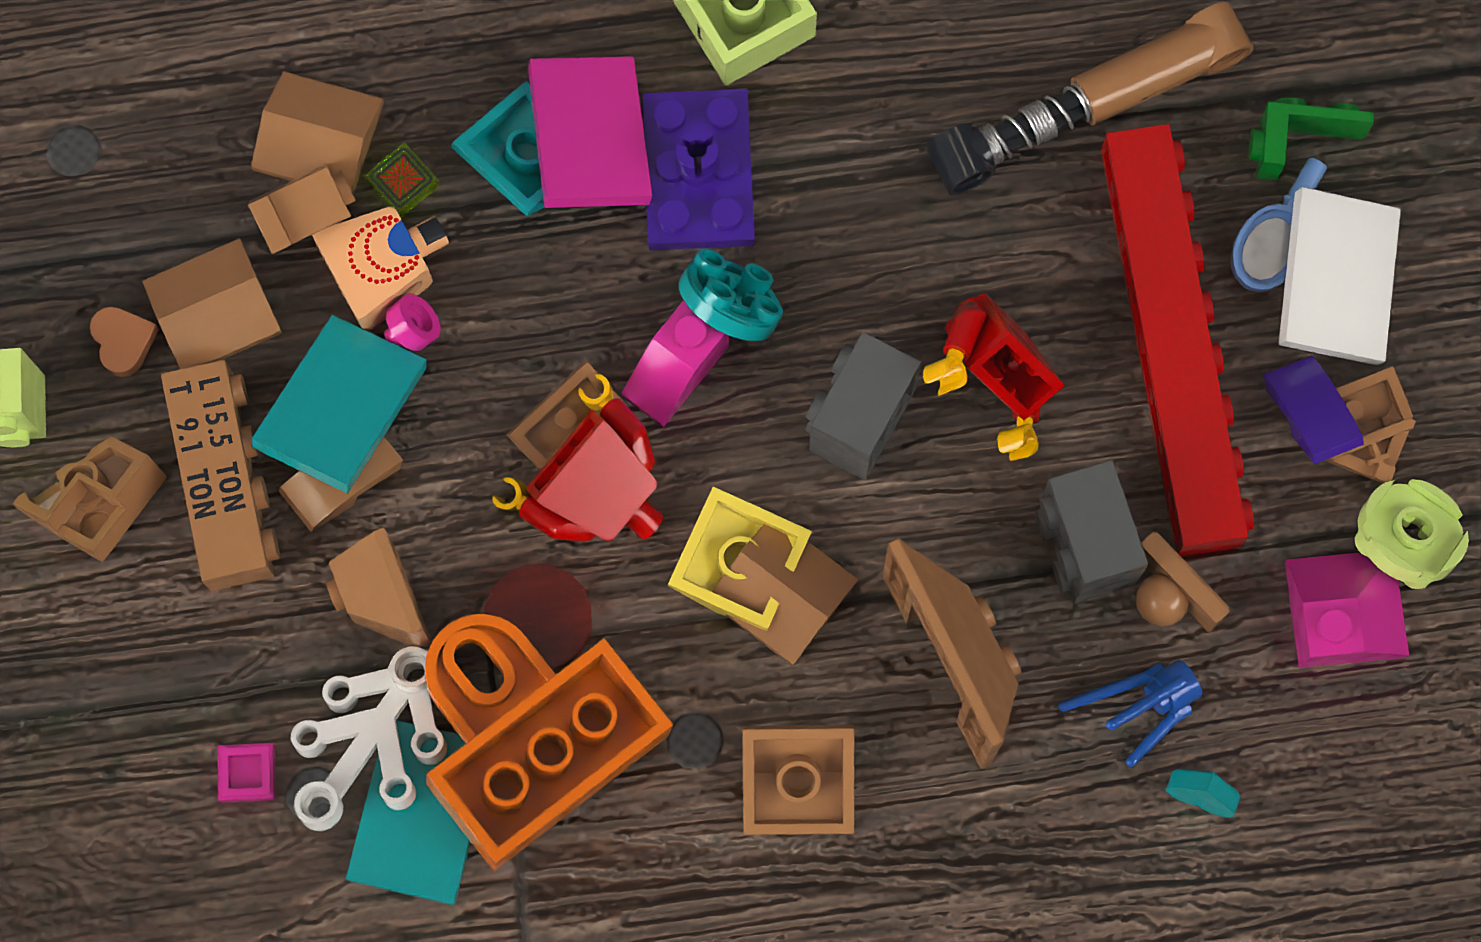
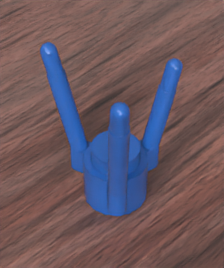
M1178 659L1167 667L1158 662L1144 672L1061 701L1058 704V709L1065 712L1150 683L1144 687L1146 697L1106 722L1108 730H1115L1152 707L1160 715L1169 712L1127 757V766L1133 767L1179 721L1193 713L1189 704L1202 696V689L1191 669L1182 660Z

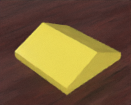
M712 487L669 580L668 586L718 614L730 615L767 631L779 606V603L772 597H770L761 615L713 593L712 590L724 574L733 579L747 578L743 574L734 573L728 568L749 541L757 545L752 538L763 524L788 535L793 548L785 567L794 572L812 531L716 487Z

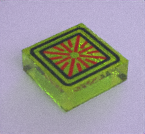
M405 142L364 175L366 181L389 207L396 209L400 218L440 186L436 176Z

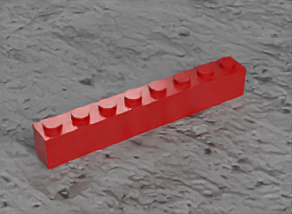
M1170 124L1106 133L1101 154L1175 551L1180 556L1240 548L1248 538L1247 531L1254 529V518L1250 500L1248 498L1241 499L1237 480L1244 476L1242 454L1239 446L1231 447L1228 426H1233L1234 424L1232 402L1229 394L1221 395L1218 375L1224 372L1222 350L1218 342L1211 343L1208 324L1214 322V309L1209 291H1201L1198 273L1204 271L1203 251L1200 241H1192L1188 222L1194 221V204L1191 192L1189 190L1182 191L1179 172H1184L1185 170L1183 147L1180 140H1172Z

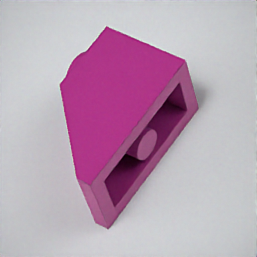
M683 300L652 338L623 389L621 396L664 428L728 349L729 335L704 322Z

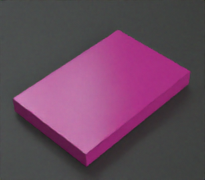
M634 57L530 59L528 74L544 208L649 205L652 198Z

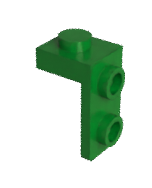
M1281 98L1275 102H1268L1260 118L1259 129H1252L1249 140L1248 159L1257 161L1255 179L1277 181L1285 165L1287 132L1365 139L1373 125L1374 113L1360 111L1358 106L1349 103H1336L1327 108L1308 106L1306 101L1298 98Z

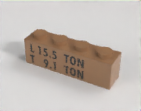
M225 360L161 374L202 582L210 591L275 577L272 561L280 559V552L273 527L265 529L261 509L269 508L270 505L263 476L254 477L251 458L259 456V451L252 448L251 439L255 434L253 426H244L240 407L249 405L242 374L234 375Z

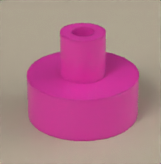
M407 294L391 305L386 312V321L389 328L384 332L385 339L399 347L403 345L412 351H420L440 335V322L435 311L424 299L417 295Z

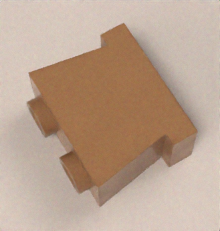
M324 165L250 200L248 206L273 254L351 217L346 205L356 200L341 170L331 175L327 165Z

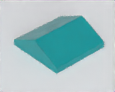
M525 81L453 141L451 148L528 217L544 208L531 90L530 84Z

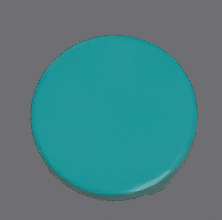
M703 248L698 251L694 260L688 264L679 280V291L688 307L713 328L738 339L747 341L767 339L774 332L783 314L779 300L770 288L774 281L772 275L757 264L749 263L744 268L736 263L725 260L714 250Z

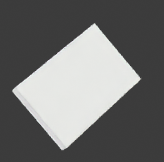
M1304 187L1295 192L1278 345L1373 365L1385 362L1400 208Z

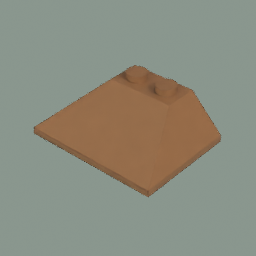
M897 539L888 544L882 577L906 624L918 618L920 619L963 703L956 722L980 769L991 765L1003 743L1019 684L1015 677L1021 674L1019 663L1008 644L1000 647L990 629L996 625V621L985 598L982 595L974 598L968 585L900 539Z

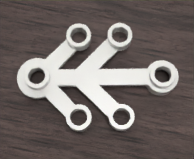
M415 646L403 648L393 656L387 669L351 678L340 675L334 676L323 686V698L334 712L346 713L356 706L359 698L387 692L376 708L321 722L304 720L293 728L291 742L297 752L307 758L320 755L329 743L355 737L325 782H310L298 791L294 801V808L296 814L306 827L315 831H323L333 827L340 820L343 813L342 797L376 749H378L383 776L379 790L386 805L394 810H403L414 802L416 788L405 773L396 725L397 718L408 703L416 730L411 740V748L417 759L423 764L433 765L445 757L447 743L442 733L436 727L431 696L425 681V672L419 680L414 682L407 681V676L411 671L415 669L425 671L428 649ZM337 689H349V694L345 699L341 701L332 700V695ZM309 732L318 733V737L313 744L308 746L300 744L305 734ZM428 739L438 740V745L433 751L429 753L420 751L424 741ZM397 784L407 786L403 796L399 798L389 797V792L393 786ZM321 803L330 804V810L326 815L319 818L313 816V811L317 805Z

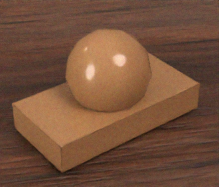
M1153 531L1141 542L1148 562L1146 569L1152 575L1144 579L1137 588L1135 597L1137 610L1143 619L1161 627L1174 625L1189 612L1210 633L1230 612V607L1158 532L1155 533Z

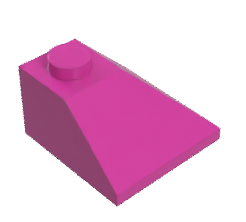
M1350 553L1285 560L1299 668L1409 657L1399 581L1380 570L1369 557L1364 556L1362 553Z

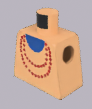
M386 207L332 225L312 235L360 327L368 332L386 320L388 308L407 294L419 295L433 283L423 257L449 244L435 215L407 230L394 207Z

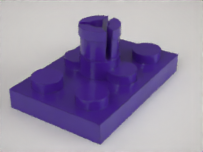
M748 89L643 93L644 137L652 198L650 204L647 205L649 251L755 246Z

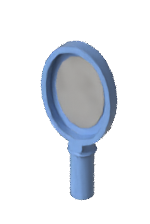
M1309 158L1289 193L1284 195L1283 203L1268 205L1258 210L1244 223L1238 232L1231 251V269L1236 280L1244 288L1256 292L1269 291L1280 286L1285 281L1294 195L1302 187L1316 189L1327 170L1326 165L1321 161Z

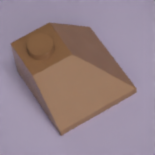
M384 527L373 531L329 562L334 578L325 581L337 612L346 609L352 620L361 626L410 647L415 646L429 650L432 641L397 549Z

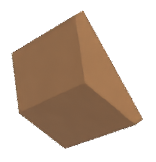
M283 71L263 109L251 164L252 170L293 181L327 165L331 175L341 170L352 194H354L384 104L383 99Z
M240 238L142 281L158 323L180 369L226 359L282 334Z
M763 524L752 538L757 545L749 541L728 568L732 572L743 574L747 578L733 579L724 574L712 592L761 615L770 597L776 600L779 606L767 631L730 615L726 616L793 666L858 582V579L810 542H807L794 572L785 567L793 548L788 535Z
M854 725L742 726L744 835L854 834Z

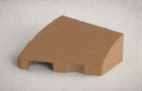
M110 436L93 447L84 459L69 463L56 471L55 474L59 480L58 482L33 498L26 492L20 494L13 502V505L60 538L103 562L166 480L167 476L147 454Z

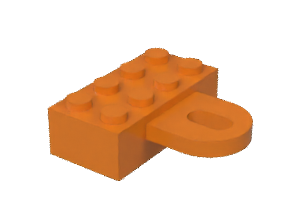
M473 614L461 617L445 626L432 641L426 656L425 681L428 692L435 705L466 743L426 774V785L494 872L666 739L673 727L672 722L605 638L558 674H555L527 637L515 625L497 616ZM465 644H476L485 651L503 675L504 682L497 691L482 693L472 685L454 660V654L459 647Z

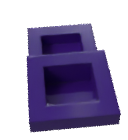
M1313 356L1263 374L1267 393L1288 418L1291 436L1313 464L1364 445L1363 436L1348 407L1330 378Z

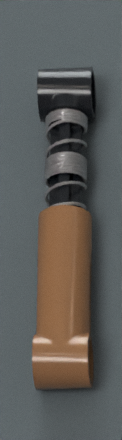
M1226 1L1219 2L1201 10L1183 26L1071 79V87L1066 86L1061 95L1055 98L1045 96L1042 102L1037 100L1025 107L1023 106L1022 109H1018L1017 116L1010 117L1004 115L1001 123L995 126L988 123L986 126L983 125L979 128L973 127L971 123L956 125L934 137L927 143L925 149L949 194L952 196L963 194L990 179L996 172L995 166L1000 164V162L1003 163L1005 155L1012 158L1011 153L1028 145L1030 149L1033 147L1032 143L1039 146L1047 140L1056 138L1058 130L1067 126L1073 129V123L1082 119L1094 126L1206 72L1207 74H1216L1227 70L1251 54L1254 47L1230 3Z

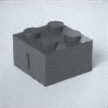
M862 332L855 346L846 343L832 368V372L835 375L831 381L832 388L828 393L820 389L807 412L806 419L809 422L805 431L810 433L809 451L866 481L916 390L921 361L865 332Z
M1113 460L1049 479L1042 498L1039 499L1041 509L1035 510V518L1042 539L1044 541L1052 539L1058 560L1052 561V568L1060 591L1065 592L1069 590L1073 604L1135 586L1146 569L1148 562Z

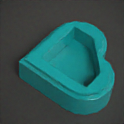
M1174 770L1166 786V792L1173 798L1198 806L1211 814L1226 818L1234 817L1241 799L1239 793L1214 772Z

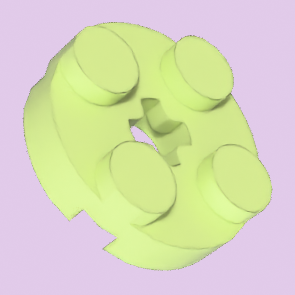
M1411 479L1408 484L1398 483L1392 485L1395 480L1385 482L1374 490L1360 510L1357 520L1358 532L1355 535V545L1360 553L1369 557L1384 573L1403 581L1413 589L1426 588L1431 582L1441 580L1451 573L1464 557L1468 548L1469 538L1468 531L1463 536V528L1459 522L1463 514L1455 501L1447 493L1428 482ZM1411 523L1417 525L1420 528L1418 536L1421 540L1407 535L1403 527H1408Z

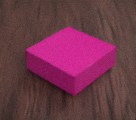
M273 743L217 746L218 801L226 803L276 800V754Z

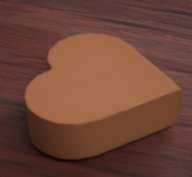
M107 307L98 311L93 316L90 324L91 335L97 344L101 346L99 355L102 364L108 372L118 377L131 376L139 370L160 330L155 323L115 307Z

